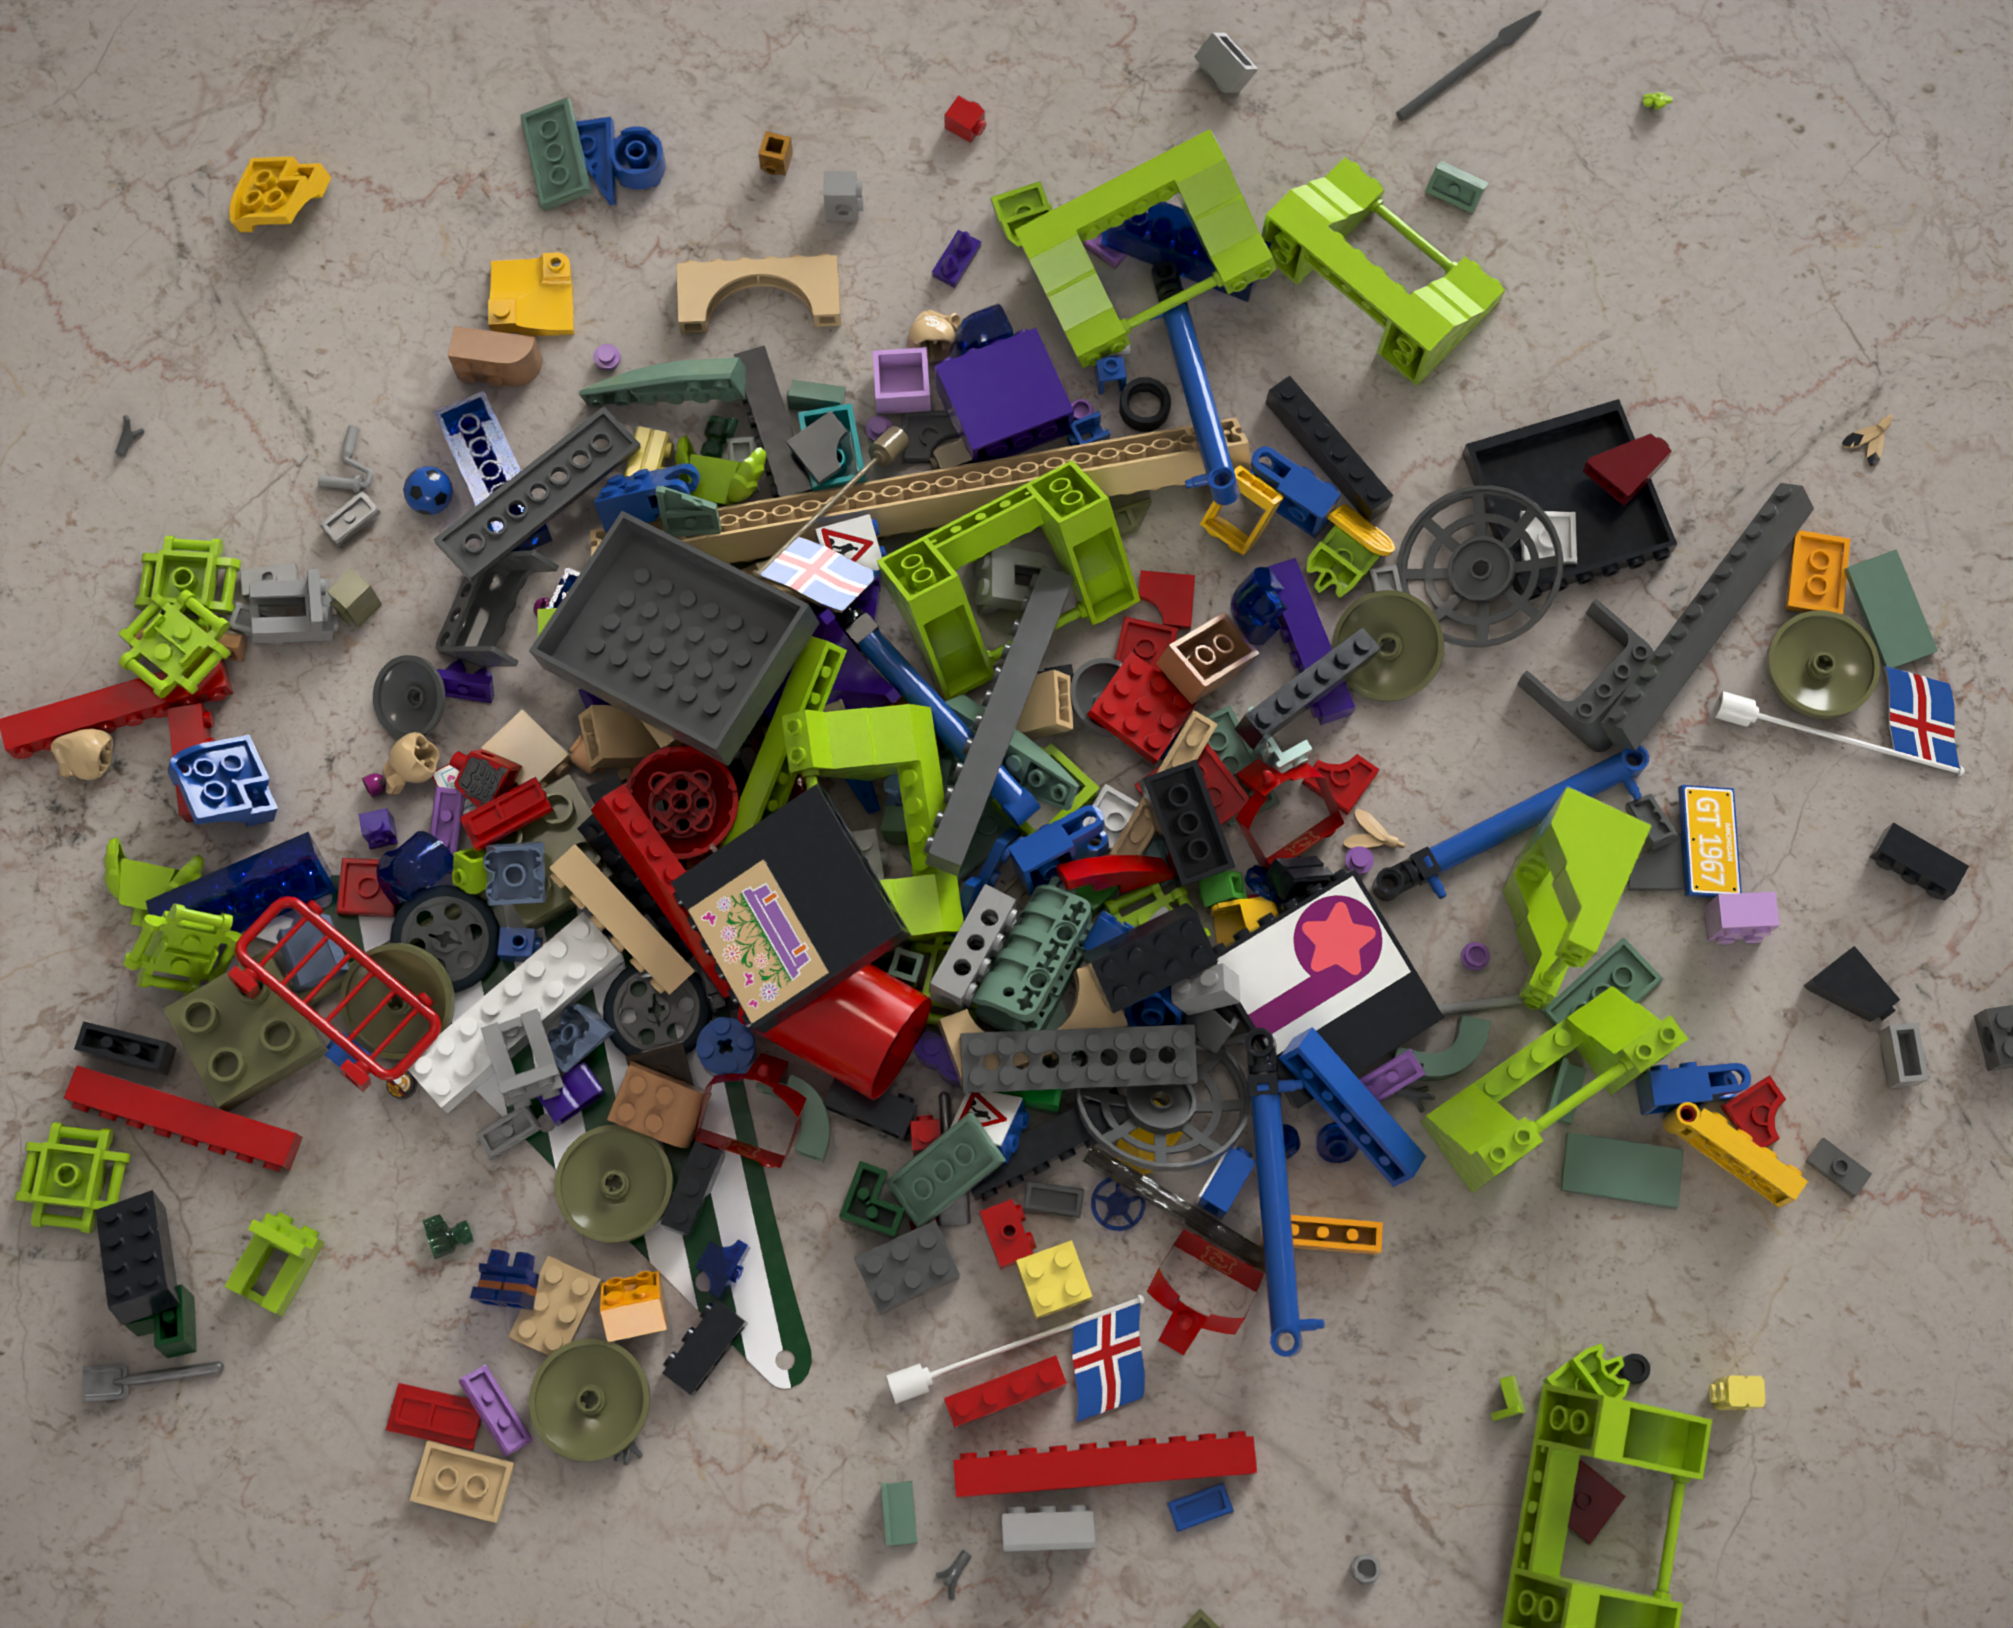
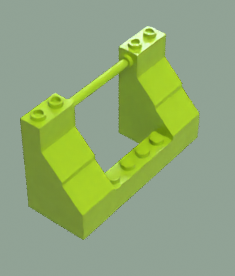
M1211 129L1015 229L1018 239L1082 368L1096 365V360L1123 351L1126 346L1131 344L1127 334L1131 333L1130 329L1217 285L1218 287L1224 286L1227 294L1238 292L1246 288L1248 284L1258 279L1267 278L1273 271L1277 270L1273 256L1257 228L1227 159ZM1176 195L1215 272L1212 273L1213 276L1127 320L1125 318L1119 320L1082 242L1092 240L1109 228L1118 227L1125 220L1135 215L1143 214L1150 207L1160 202H1166Z
M1344 157L1325 177L1309 181L1304 186L1291 189L1266 213L1261 236L1273 256L1276 268L1296 285L1314 269L1382 326L1384 331L1377 353L1418 386L1500 303L1505 289L1496 278H1491L1482 270L1477 262L1470 261L1466 256L1458 263L1456 261L1452 263L1383 205L1382 197L1385 189L1377 179L1370 178L1363 172L1359 164L1351 162L1348 158ZM1376 212L1443 268L1446 275L1409 295L1403 285L1391 280L1381 267L1375 266L1367 260L1361 250L1354 249L1348 244L1345 237L1370 213L1374 214Z
M1073 460L876 561L887 590L924 657L937 690L946 701L991 680L994 674L992 666L995 665V661L1001 659L1005 647L1004 644L992 651L986 650L961 580L955 571L963 565L983 557L986 553L1008 544L1011 540L1029 533L1040 526L1064 573L1074 577L1072 587L1078 603L1075 604L1073 609L1059 616L1054 630L1079 617L1082 619L1086 618L1094 626L1141 601L1109 498Z
M904 704L831 712L805 709L781 716L789 772L792 774H802V778H806L807 790L815 784L818 785V776L872 781L898 774L913 877L879 880L912 935L895 947L958 934L964 919L957 876L925 864L928 854L923 852L928 837H935L937 828H934L933 825L938 812H945L946 803H943L945 796L931 707Z
M1566 787L1518 854L1502 889L1517 925L1515 933L1530 967L1518 997L1524 1000L1523 1004L1533 1010H1544L1556 997L1569 966L1583 968L1596 954L1652 826L1570 787Z
M1611 986L1483 1077L1430 1112L1420 1122L1471 1193H1474L1540 1145L1544 1140L1539 1134L1604 1087L1610 1095H1613L1686 1042L1688 1037L1671 1015L1661 1021L1639 1003L1633 1002L1615 987ZM1575 1049H1577L1597 1076L1596 1079L1536 1121H1529L1526 1116L1518 1121L1499 1104L1500 1101Z
M1543 1384L1501 1628H1679L1683 1603L1671 1600V1594L1668 1592L1686 1488L1685 1483H1690V1478L1703 1480L1713 1419L1610 1396ZM1580 1454L1672 1474L1671 1480L1675 1482L1673 1483L1657 1590H1653L1652 1595L1560 1576Z

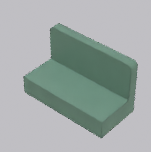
M1441 161L1436 166L1425 192L1473 213L1484 190L1487 188L1488 182Z
M792 380L791 390L787 391L788 408L810 411L844 405L846 387Z
M1562 1057L1556 1063L1542 1116L1582 1088L1587 1069L1569 1064V1058ZM1576 1108L1557 1120V1122L1571 1125Z
M912 1481L881 1483L886 1546L917 1543Z

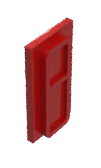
M534 777L461 816L460 820L467 832L466 835L470 838L476 852L550 813L553 811V808L546 797V792L543 791L538 779Z
M398 1383L386 1431L474 1450L482 1419L469 1398Z

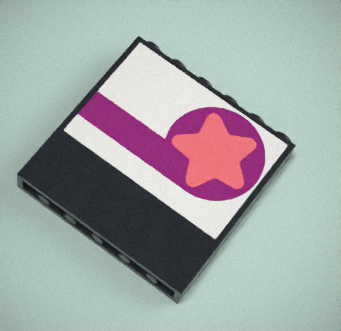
M1345 868L1338 870L1329 876L1332 880L1324 886L1321 883H1317L1305 891L1307 896L1298 901L1295 897L1281 905L1283 911L1273 916L1272 912L1257 920L1259 924L1257 927L1250 931L1246 927L1232 935L1234 941L1225 946L1221 942L1212 947L1218 960L1213 965L1224 963L1239 975L1240 1003L1231 1006L1241 1016L1240 1021L1246 1031L1249 1032L1254 1028H1264L1276 1039L1277 1074L1280 1076V1080H1298L1279 1057L1294 1037L1311 1027L1316 1030L1355 1074L1444 1019L1443 1014L1355 869L1346 871ZM1260 1037L1255 1040L1254 1044L1259 1051L1267 1048V1038ZM1304 1086L1302 1089L1284 1092L1292 1107L1297 1109L1315 1099Z

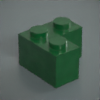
M859 1161L839 1218L845 1223L893 1240L897 1238L906 1212L905 1208L880 1200L886 1184L885 1181L888 1178L887 1170Z
M182 1284L177 1285L180 1305L124 1324L137 1337L154 1333V1347L166 1358L197 1352L195 1297Z

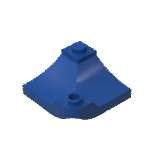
M250 735L194 745L179 751L171 758L168 774L173 785H178L195 825L212 822H242L248 827L274 821L278 808L268 788L270 779Z

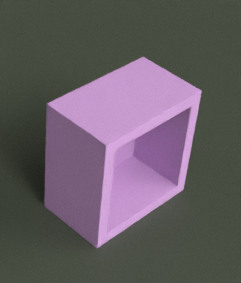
M927 347L872 351L877 415L931 411Z
M1776 892L1718 894L1704 907L1707 941L1717 940V944H1731L1739 939H1745L1746 943L1762 942L1763 938L1771 935V932L1780 926Z

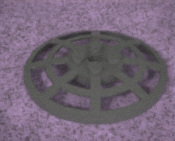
M1472 486L1445 494L1432 502L1417 516L1402 541L1398 554L1397 569L1402 591L1410 594L1408 580H1425L1427 592L1434 605L1438 608L1433 613L1439 622L1448 616L1459 623L1477 626V640L1455 638L1443 633L1445 642L1467 648H1484L1511 641L1530 630L1542 619L1559 591L1563 576L1564 559L1562 544L1556 528L1547 514L1535 502L1523 494L1508 488ZM1484 497L1507 499L1523 506L1527 510L1516 523L1501 515L1485 513ZM1473 498L1474 515L1458 519L1444 530L1432 520L1438 512L1459 501ZM1535 517L1540 520L1547 530L1554 547L1555 556L1539 558L1535 543L1525 531ZM1486 523L1500 524L1511 531L1502 541L1487 536ZM1475 524V537L1461 544L1451 537L1453 533L1461 528ZM1424 527L1436 538L1427 553L1424 569H1407L1412 546ZM1519 537L1527 546L1531 560L1514 561L1509 549ZM1442 545L1446 546L1452 552L1448 568L1433 569L1440 547ZM1480 563L1489 565L1488 572L1483 576H1477L1474 573L1475 567ZM1555 567V577L1551 591L1543 606L1538 610L1528 600L1536 588L1539 570ZM1531 571L1529 583L1521 596L1510 587L1515 573ZM1449 579L1452 587L1455 589V592L1445 602L1439 597L1434 580ZM1503 595L1513 604L1507 610L1494 616H1489L1490 601L1496 600ZM1463 599L1477 603V617L1464 616L1453 611V609ZM1519 610L1531 618L1525 625L1512 633L1488 640L1490 624L1506 620Z
M1195 1035V1044L1202 1047L1198 1043L1197 1036ZM1222 1045L1217 1053L1211 1049L1204 1048L1211 1055L1200 1065L1197 1064L1198 1082L1201 1080L1205 1084L1212 1101L1196 1102V1095L1192 1088L1196 1084L1128 1087L1126 1096L1109 1093L1111 1087L1101 1088V1091L1093 1088L1075 1089V1101L1080 1119L1087 1131L1109 1153L1129 1164L1144 1169L1161 1172H1179L1196 1169L1212 1163L1236 1144L1244 1131L1249 1116L1251 1099L1249 1097L1248 1082L1236 1058ZM1162 1047L1159 1050L1158 1056L1161 1062L1167 1064V1061L1172 1062L1174 1058L1173 1052H1168L1167 1047ZM1109 1049L1103 1050L1101 1054L1104 1052L1112 1064H1114L1116 1061L1115 1053ZM1138 1052L1129 1055V1058L1133 1064L1144 1062L1145 1054L1144 1052ZM1086 1054L1084 1055L1079 1067H1083L1086 1064ZM1220 1062L1233 1078L1239 1099L1221 1101L1219 1089L1213 1078L1209 1075V1072ZM1083 1097L1100 1102L1103 1116L1112 1129L1111 1131L1101 1135L1092 1125L1084 1107ZM1163 1098L1168 1102V1105L1159 1106L1153 1100ZM1109 1104L1126 1107L1131 1119L1119 1126L1111 1113ZM1239 1111V1119L1235 1130L1223 1146L1209 1138L1218 1126L1221 1112ZM1194 1113H1212L1210 1122L1202 1133L1190 1124ZM1140 1127L1154 1134V1145L1141 1142L1129 1134ZM1181 1131L1191 1139V1141L1181 1145L1166 1146L1167 1134ZM1122 1139L1135 1148L1154 1153L1155 1162L1130 1155L1115 1147L1112 1143ZM1199 1145L1212 1153L1193 1161L1167 1163V1154L1186 1152Z

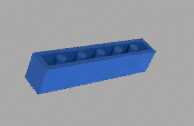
M1313 1027L1294 1037L1279 1059L1298 1080L1303 1081V1086L1393 1187L1414 1178L1426 1158L1421 1149Z

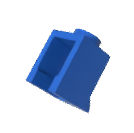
M1107 356L1096 360L1094 372L1098 394H1104V382L1118 380L1119 391L1121 392L1126 386L1127 379L1123 356Z
M1099 411L1070 423L1069 434L1066 435L1069 446L1110 439V431L1108 429L1103 431L1100 425L1101 414ZM1090 432L1092 438L1083 441L1081 436Z

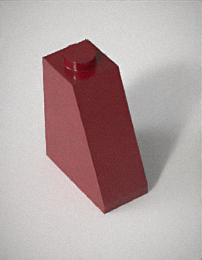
M1650 433L1589 458L1586 461L1583 473L1625 506L1668 461L1672 450L1664 439L1656 438Z

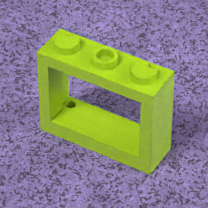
M1052 743L1046 748L1043 746L1040 748L1052 757L1083 789L1075 796L1071 809L1068 811L1062 809L1048 824L1084 806L1090 805L1097 798L1100 787ZM995 799L992 800V807L1015 829L1021 831L1022 837H1027L1036 832L1027 821L1019 827L1015 825L1003 811L1001 805Z

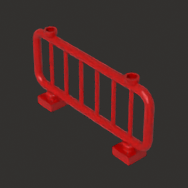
M286 896L279 898L261 914L236 942L235 956L245 969L242 971L235 965L228 973L230 982L251 999L260 992L259 985L256 982L260 980L357 1061L353 1064L347 1059L339 1068L341 1074L362 1092L371 1085L369 1073L385 1081L396 1080L403 1076L441 1033L442 1024L440 1017L430 1008L434 1004L433 1000L423 992L416 996L320 916L324 910L313 900H310L306 905L296 897ZM292 908L303 916L299 922L259 963L253 960L247 954V946L283 909ZM309 921L325 936L280 982L265 970L263 966ZM330 939L347 954L306 998L301 1000L285 985ZM352 957L369 973L324 1019L307 1004ZM375 976L391 991L359 1026L346 1037L331 1025L330 1022L362 987ZM397 994L413 1010L379 1047L368 1056L352 1041L393 996ZM417 1013L421 1014L428 1020L430 1028L393 1069H385L374 1061Z

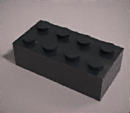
M1196 759L1138 781L1167 863L1174 874L1173 879L1177 888L1235 867Z
M1187 902L1082 953L1104 1004L1113 1014L1218 962L1197 911Z
M151 1190L96 1209L107 1305L119 1323L124 1325L180 1305L166 1208L155 1192Z

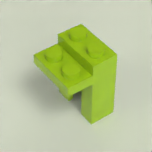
M278 1211L276 1216L267 1212L261 1222L255 1219L252 1220L247 1230L255 1234L224 1287L247 1297L277 1315L283 1316L325 1242L317 1238L320 1232L306 1225L299 1229L291 1225L294 1221L293 1218ZM275 1248L289 1254L266 1296H263L253 1291L252 1288Z

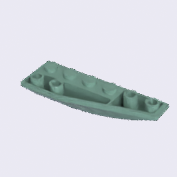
M740 358L695 359L661 363L631 370L581 389L579 396L587 405L595 408L604 407L605 404L626 407L630 406L631 403H641L644 405H656L657 402L682 404L683 401L708 403L710 400L718 399L724 402H734L736 399L745 398L746 367Z
M963 694L945 701L975 735L977 731L972 730L977 714L983 715L985 708ZM1015 729L1002 766L1036 800L1067 811L1070 810L1079 788L1078 783L1043 749ZM935 734L938 756L942 759L952 760L953 765L957 767L958 762L961 761Z

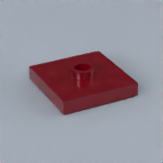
M1580 1458L1568 1528L1587 1544H1591L1626 1496Z

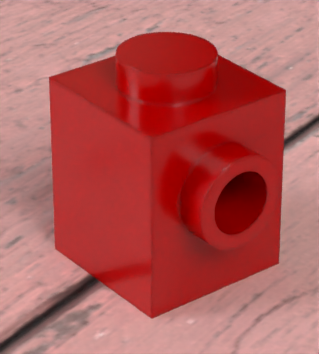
M959 95L944 114V128L969 143H972L976 135L981 136L987 124L985 122V110L978 103L970 102Z
M933 1115L917 1116L916 1121H910L913 1156H916L941 1136L940 1120L933 1119Z

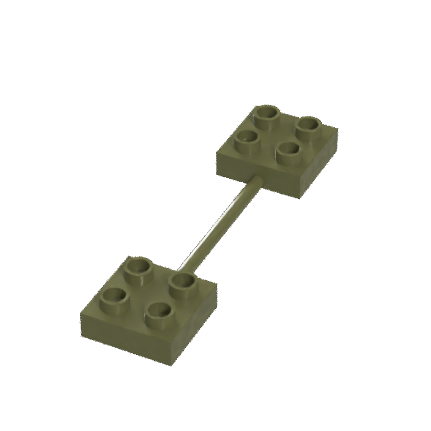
M569 774L543 788L553 811L490 844L544 842L546 902L512 904L525 927L538 930L577 907L569 898L573 894L566 885L561 889L549 877L553 873L549 867L574 844L613 885L620 882L577 829L593 813ZM485 889L477 895L488 903ZM452 903L446 907L445 914L448 919L456 920L461 916L462 910L458 904ZM433 915L418 924L424 928L429 927L433 923ZM415 938L410 942V944L416 945L423 940ZM266 949L253 956L252 959L259 963L269 951ZM275 956L263 966L265 970L280 982L286 977ZM354 961L348 964L349 968L354 963ZM241 964L237 966L242 971L245 969ZM231 970L163 1009L216 1106L227 1112L328 1052L312 1023L260 980L256 982L259 985L260 992L253 999L249 998L230 982L228 973ZM346 974L331 979L307 1005L312 1006L341 989ZM290 982L285 985L301 1000H304L316 987L314 986L296 994Z

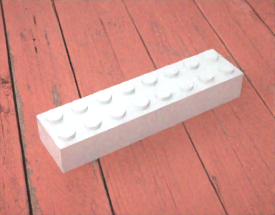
M582 912L445 1029L408 1071L448 1114L495 1073L480 1029L481 1027L496 1022L498 1024L520 1017L522 1013L537 1008L544 1029H546L561 1016L566 1006L569 1004L574 1005L624 961L622 955ZM524 1025L502 1032L510 1058H513L530 1043Z

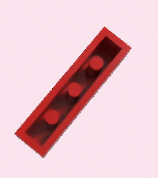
M201 703L167 709L172 757L188 747L215 741L214 737L211 738L210 728L214 727L213 715ZM175 785L179 816L186 823L194 822L178 785Z
M1055 1355L945 1397L944 1401L954 1429L1065 1387L1067 1382L1058 1358Z

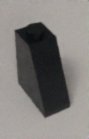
M1855 946L1803 985L1808 991L1868 1022L1878 1017L1883 1021L1896 1011L1893 1005L1900 1001V998Z

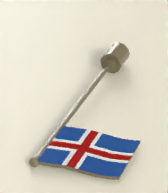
M889 427L870 445L869 455L871 461L758 571L754 570L751 576L788 588L821 607L842 613L881 572L859 565L830 548L801 538V536L873 465L888 467L909 446L907 434L899 427Z

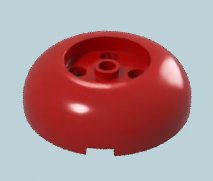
M669 746L651 753L635 767L626 783L629 792L677 859H692L712 851L724 841L734 825L739 800L737 787L730 771L721 762L690 746ZM686 780L688 782L687 789L684 791L678 790L676 788L677 781ZM702 798L707 799L709 806L702 810L698 809V800ZM661 800L668 802V808L663 812L658 811L656 808L657 803ZM686 801L687 808L678 809L679 802ZM681 819H686L689 822L688 829L684 831L677 828V823Z

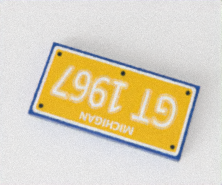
M1694 785L1679 786L1685 896L1715 898L1718 894L1742 893L1734 788Z

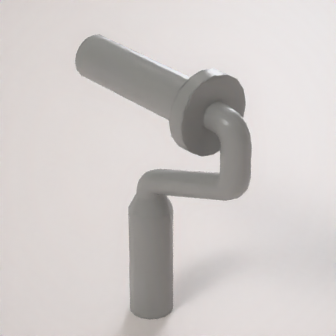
M348 426L342 454L343 461L346 464L367 474L365 482L362 475H357L355 479L320 475L318 477L319 486L354 490L355 494H358L371 485L374 476L373 471L350 459L354 452L359 432L358 427Z

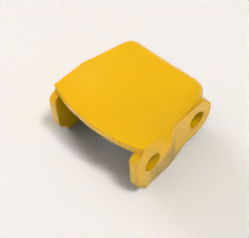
M1260 896L1251 899H1236L1212 906L1210 913L1211 916H1214L1216 944L1223 942L1226 946L1234 941L1232 935L1246 927L1249 931L1259 925L1257 920L1272 912L1273 916L1278 914L1272 897Z

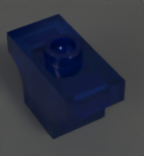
M739 1239L729 1247H721L711 1241L709 1242L695 1268L709 1277L710 1289L708 1292L712 1296L722 1300L731 1282L735 1284L738 1282L744 1271V1267L741 1265L751 1249L748 1244Z

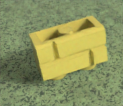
M638 426L634 438L640 443L641 449L628 458L624 477L631 476L641 469L652 471L666 468V459H671L673 456L674 443H671L669 433Z
M1731 1375L1715 1379L1712 1385L1709 1386V1400L1713 1403L1716 1410L1733 1409L1747 1411L1764 1407V1404H1766L1764 1379L1762 1376L1744 1377Z

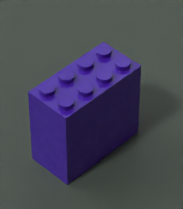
M1036 328L1020 330L1012 337L1004 340L996 339L986 347L980 349L972 348L962 356L954 359L951 357L940 361L938 365H935L936 390L945 410L949 414L950 421L954 425L958 439L962 436L972 458L970 464L1012 457L1069 434V425L1073 423L1074 410Z

